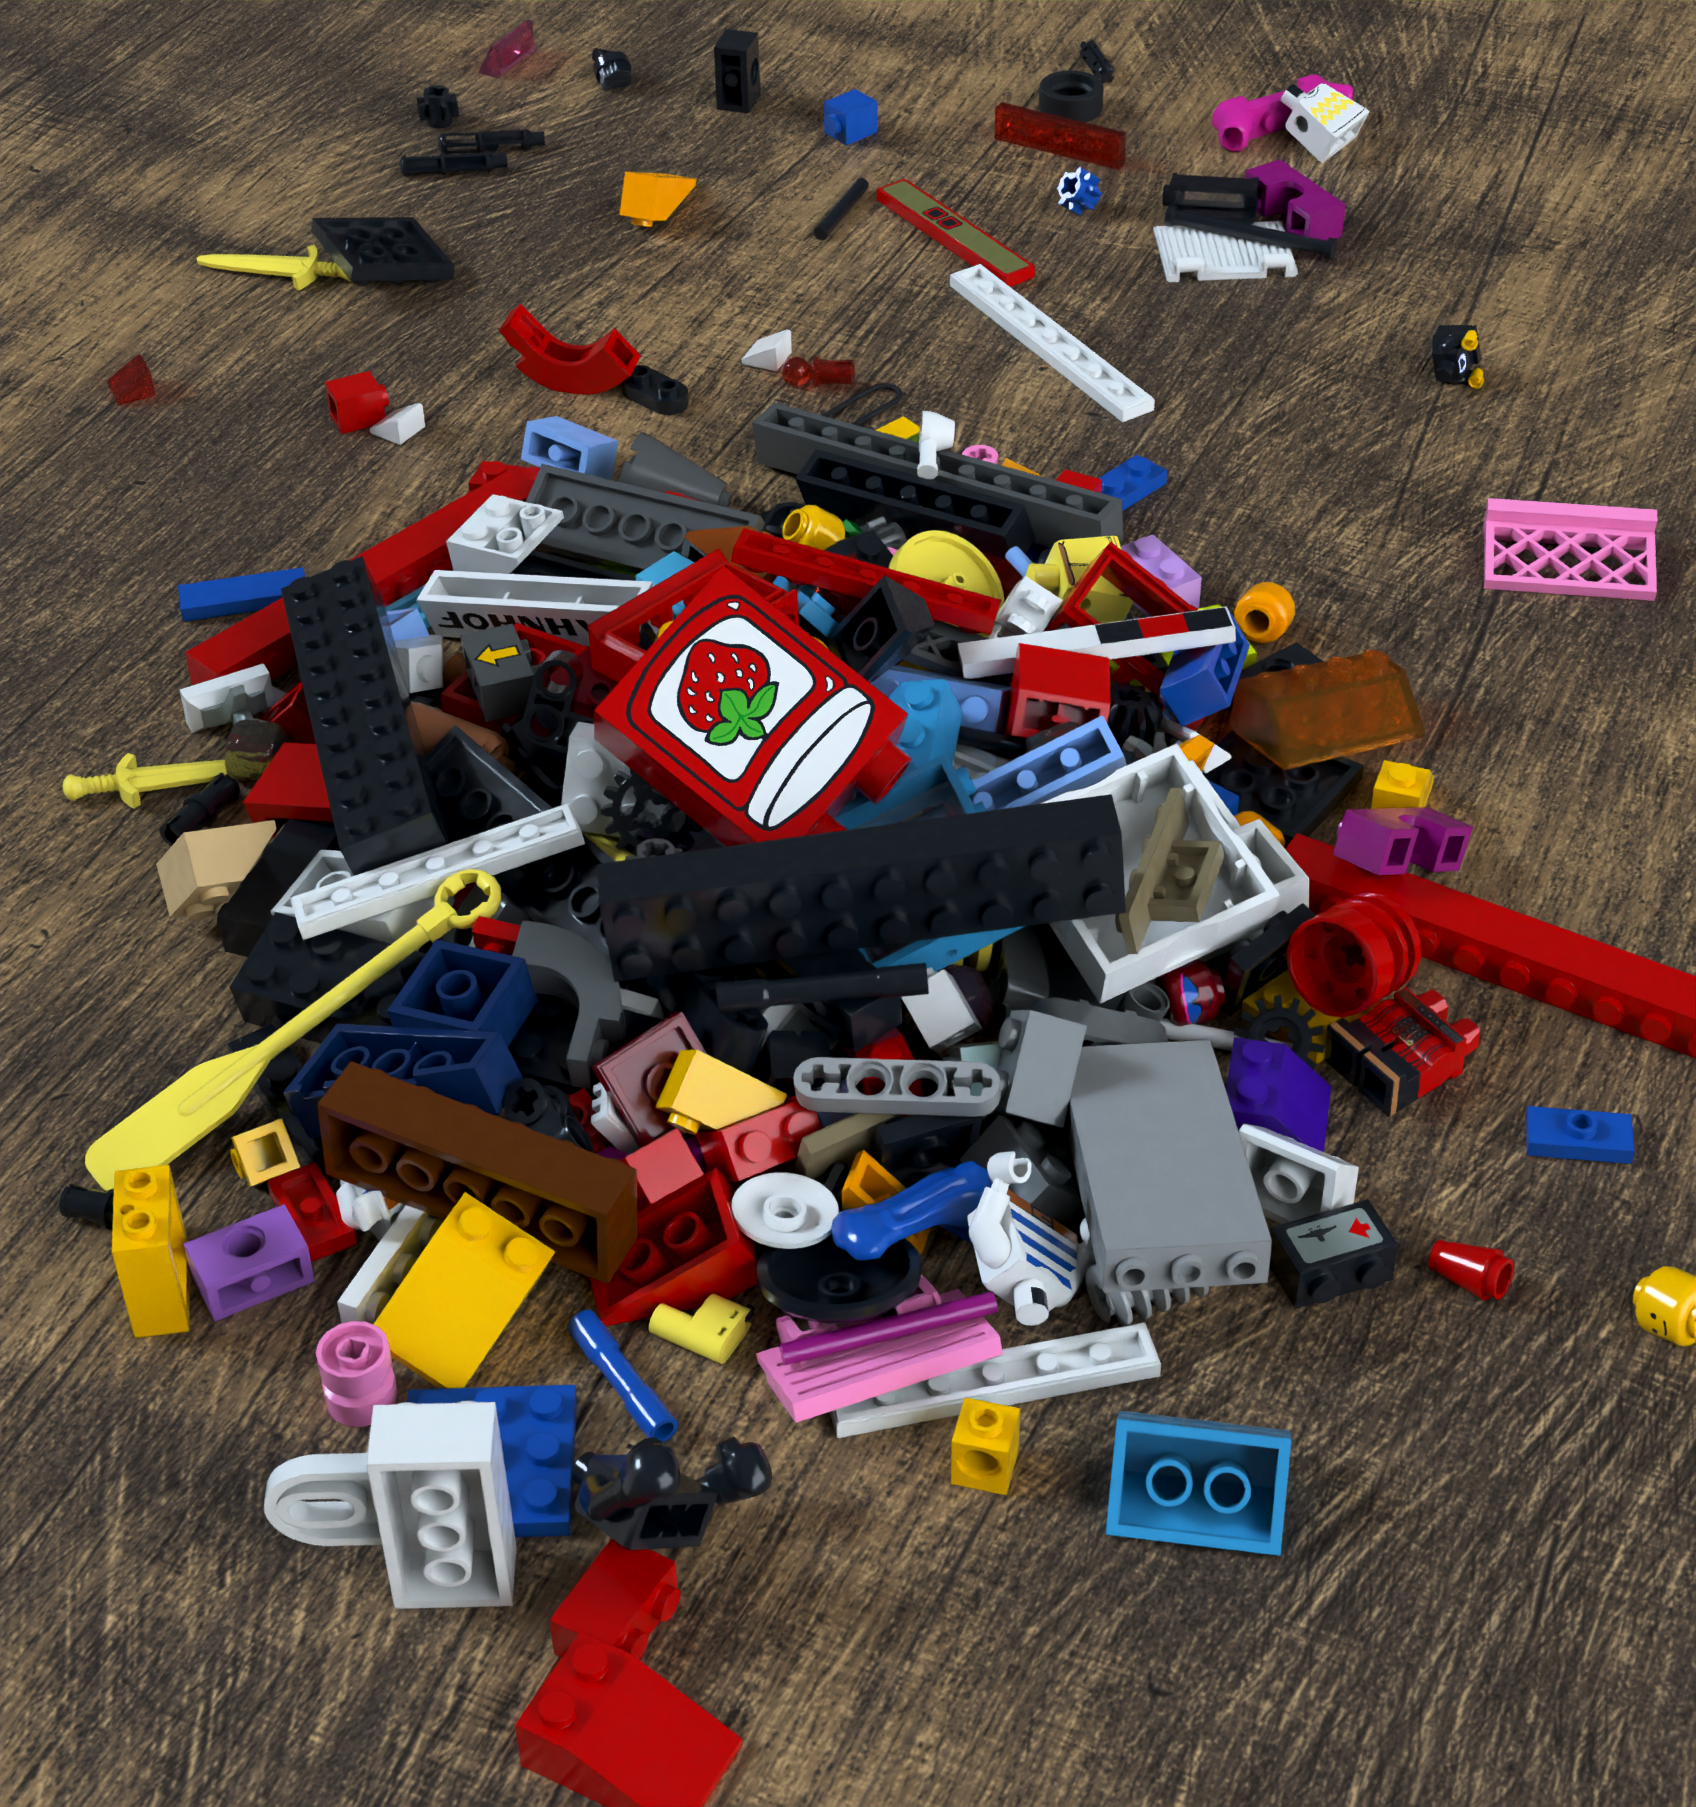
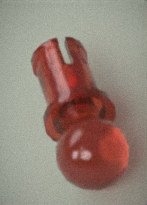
M795 356L788 358L784 362L781 375L788 385L794 387L804 385L809 379H813L814 387H820V384L853 385L855 380V363L853 359L821 360L819 356H815L813 364H809L804 358Z

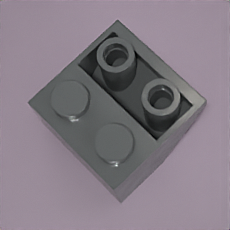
M999 1115L959 1159L961 1163L968 1161L977 1162L987 1169L990 1157L1000 1152L1014 1151L1016 1153L1015 1159L1028 1158L1031 1162L1030 1177L1026 1182L1009 1184L1008 1189L1069 1230L1073 1231L1080 1228L1081 1221L1085 1218L1069 1144L1062 1136L1054 1134L1050 1137L1043 1134L1037 1127L1026 1120L1017 1123Z

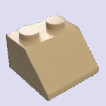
M275 820L183 832L156 863L169 916L187 915L188 920H199L214 915L217 907L222 902L228 900L230 894L245 879L277 829Z

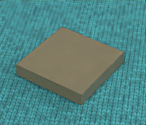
M855 1113L803 1137L793 1173L809 1177L824 1184L836 1161L847 1164L849 1172L858 1152L865 1150L873 1157L877 1127L884 1125L892 1118L901 1116V1114Z

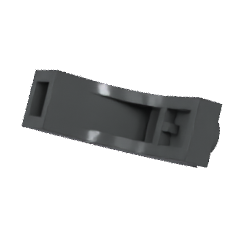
M522 920L512 956L525 959L535 993L552 995L563 999L578 1012L566 1060L571 1086L592 1089L596 1075L592 1066L608 1056L609 1047L621 1048L625 1042L626 1025L620 986L618 982L614 981L612 966L601 951L582 936L555 925Z

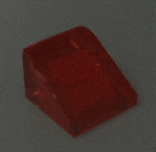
M142 355L134 357L107 381L108 388L118 405L155 396L151 372Z

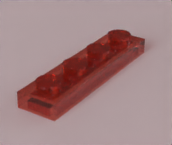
M1003 102L995 108L994 139L1116 170H1119L1125 164L1126 132Z

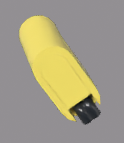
M714 1293L705 1300L694 1316L662 1303L651 1316L649 1333L723 1364L729 1359L748 1333L752 1324L749 1321L755 1315V1308L751 1304H747L746 1307Z

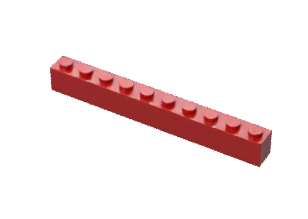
M510 469L350 559V561L363 556L382 595L384 605L387 607L427 584L435 570L453 571L446 541L492 494L526 502L534 482ZM283 598L185 652L192 686L263 663L269 671L272 681L298 666Z
M1299 833L1294 836L1285 848L1309 877V909L1315 915L1329 910L1332 906L1339 904L1348 897L1363 892L1382 894L1398 903L1412 918L1420 936L1421 957L1696 1058L1695 975L1407 872L1406 874L1376 875L1333 855L1335 846Z

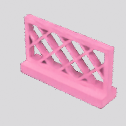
M1488 498L1483 524L1484 589L1655 601L1657 593L1655 549L1657 510ZM1496 540L1516 541L1517 543L1506 549ZM1538 543L1559 544V546L1549 552ZM1581 546L1601 547L1602 549L1591 555ZM1527 549L1539 559L1527 565L1516 555ZM1623 549L1644 550V552L1634 558ZM1569 552L1581 562L1569 568L1558 558ZM1612 555L1624 565L1612 571L1601 561ZM1503 563H1507L1517 573L1512 576L1494 574V569ZM1548 565L1560 576L1555 579L1543 578L1537 572ZM1591 569L1603 579L1598 582L1586 581L1580 574ZM1633 571L1646 581V585L1629 584L1622 578Z

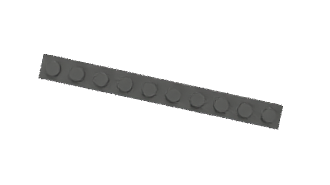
M773 403L752 422L758 463L781 471L799 474L815 449L919 477L917 474V467L920 463L919 442L778 403ZM940 450L936 453L938 475L931 479L932 481L1025 505L1035 535L1033 543L1052 548L1054 543L1059 540L1101 536H1118L1120 544L1124 541L1122 499L948 450Z

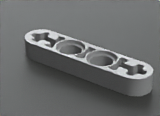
M817 1057L802 1062L796 1068L793 1076L796 1099L807 1110L816 1112L977 1117L994 1111L999 1105L1001 1098L999 1074L993 1067L981 1062ZM866 1077H877L885 1083V1088L876 1095L868 1096L860 1093L856 1089V1085ZM814 1078H824L825 1083H823L821 1091L811 1090ZM841 1078H846L848 1093H840V1087H842ZM927 1078L936 1082L939 1087L934 1094L928 1097H919L910 1092L909 1086L917 1079ZM947 1081H954V1096H948ZM972 1083H983L981 1096L971 1095Z

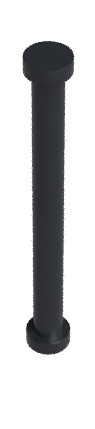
M1172 204L1166 210L1164 221L1165 226L1172 227L1178 224L1322 254L1324 259L1333 260L1338 242L1337 238L1329 237L1328 240L1178 210V206Z

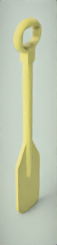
M476 869L459 871L449 876L438 888L434 898L435 907L416 920L418 925L260 1044L197 1065L96 1140L89 1147L85 1155V1165L102 1189L108 1192L114 1188V1171L168 1165L230 1118L240 1108L274 1057L429 940L434 943L436 939L438 940L452 928H474L479 916L491 918L497 912L501 903V887L496 878L486 871ZM476 882L485 895L489 896L488 901L482 902L477 908L471 910L470 915L458 916L456 911L447 903L448 897L454 896L459 890L465 888V884Z

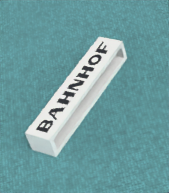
M435 570L416 601L435 634L443 635V637L461 638V634L519 623L584 646H590L587 625L652 588L654 584L650 581ZM650 619L647 622L657 636L659 628L653 626Z

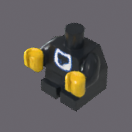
M1439 325L1432 338V358L1436 380L1449 384H1469L1470 387L1475 389L1482 387L1484 383L1482 369L1476 368L1471 370L1472 366L1479 364L1482 359L1480 344L1478 343L1477 325Z

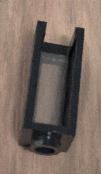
M1174 172L1170 184H1164L1162 206L1177 205L1178 210L1254 225L1258 210L1259 177L1231 178L1178 175L1177 172Z

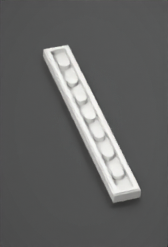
M979 264L950 275V286L1121 422L1154 411L1155 399L984 266Z

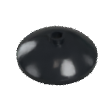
M831 1233L821 1242L803 1248L784 1249L768 1246L761 1254L757 1263V1283L766 1299L782 1311L797 1318L829 1324L853 1323L885 1314L905 1301L915 1291L921 1279V1259L919 1253L905 1238L888 1247L880 1258L858 1261L845 1249L836 1246Z

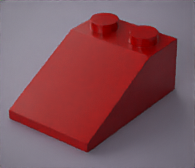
M717 1168L710 1170L637 1213L638 1239L609 1284L589 1277L599 1318L605 1326L650 1318L655 1309L662 1303L677 1310L685 1311L700 1308L713 1293L730 1300L758 1284L757 1263L763 1253L761 1245L739 1230L731 1208L732 1198L736 1189Z
M580 1631L515 1724L522 1767L605 1807H704L742 1747V1738L633 1654L583 1631Z

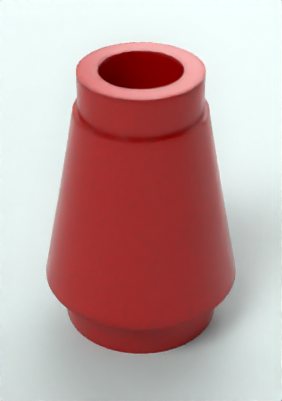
M1441 1239L1432 1247L1428 1260L1430 1270L1438 1272L1441 1276L1483 1301L1489 1298L1500 1300L1506 1294L1514 1273L1513 1260L1504 1257L1501 1249L1447 1242Z

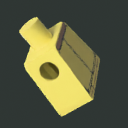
M1118 536L1059 540L1054 543L1045 564L1030 563L1026 576L1064 601L1091 561L1110 542L1121 549ZM1100 575L1079 607L1103 624L1124 621L1134 601Z

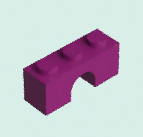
M1280 159L1245 170V178L1259 177L1257 213L1263 217L1276 213H1287L1286 232L1323 240H1328L1329 237L1338 238L1342 236L1345 203Z
M1429 807L1346 810L1344 819L1338 826V839L1333 855L1376 875L1406 874L1409 863L1418 865L1431 872L1459 871L1473 827Z

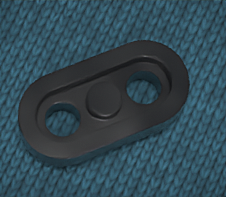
M636 365L631 376L622 382V392L626 398L658 414H678L686 410L689 405L688 389L683 383L651 369L649 366Z

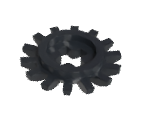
M1281 995L1274 996V1008L1268 1010L1262 999L1256 1001L1255 1004L1260 1011L1258 1016L1253 1017L1247 1011H1244L1241 1015L1250 1024L1248 1030L1239 1028L1234 1030L1235 1036L1268 1042L1265 1040L1268 1031L1277 1033L1280 1027L1288 1029L1287 1038L1294 1042L1291 1050L1313 1070L1317 1067V1063L1308 1058L1309 1052L1323 1053L1324 1045L1312 1043V1037L1324 1033L1323 1027L1309 1028L1307 1024L1316 1013L1310 1009L1303 1016H1300L1297 1010L1301 1001L1296 998L1293 999L1289 1009L1282 1008Z

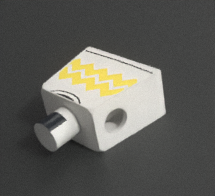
M1292 84L1281 97V102L1293 110L1285 124L1286 130L1321 163H1324L1356 138L1370 112L1326 84L1318 85L1308 94L1295 84Z

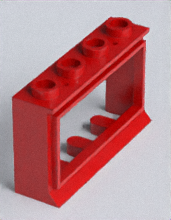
M1110 542L1091 561L1043 632L1057 630L1063 623H1066L1071 628L1101 624L1079 607L1100 575L1153 617L1198 611V609L1188 604L1168 588L1161 579L1153 576L1134 561L1127 552ZM1141 655L1111 659L1118 666L1111 674L1110 681L1114 680L1119 684H1125L1127 681L1130 682L1135 678L1151 692L1157 694L1158 701L1162 704L1160 687L1165 677L1164 673ZM1204 718L1187 724L1184 727L1194 731L1204 722Z
M718 548L587 625L592 669L619 683L646 652L638 647L641 640L639 626L651 619V624L660 629L663 624L673 621L672 606L682 600L684 606H687L722 566H725L799 626L797 590L793 589L788 592L729 563Z

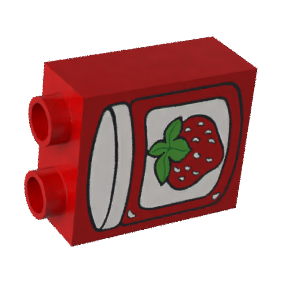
M722 566L594 710V739L725 846L848 830L835 820L834 817L853 795L859 791L872 803L878 804L898 782L912 761L908 754L896 746L899 743L908 713L725 566Z

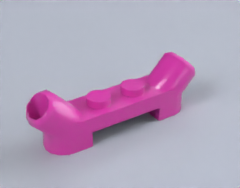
M1317 74L1297 79V87L1306 94L1318 85L1326 84L1349 99H1354V89L1351 85L1329 83ZM1285 91L1252 101L1238 96L1220 103L1213 113L1212 126L1219 132L1218 138L1221 147L1229 152H1241L1247 147L1250 139L1286 129L1285 124L1293 110L1281 102V97Z

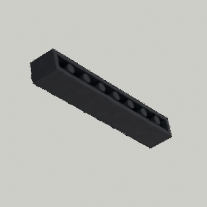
M409 694L412 702L435 707L434 699ZM298 819L285 820L282 830L272 843L266 845L262 857L240 883L239 888L228 903H224L218 912L217 927L221 931L225 952L248 957L273 917L271 910L320 850L340 851L334 822Z

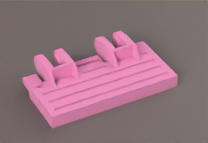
M922 1274L919 1285L910 1295L911 1297L884 1315L890 1317L966 1297L959 1289L938 1294V1291ZM787 1315L776 1319V1328L781 1343L882 1319L883 1317L880 1315L837 1327L836 1324L808 1321L810 1330L802 1332L793 1319ZM983 1316L786 1366L783 1363L779 1347L756 1353L758 1363L766 1373L769 1386L795 1423L1003 1355L1000 1335Z

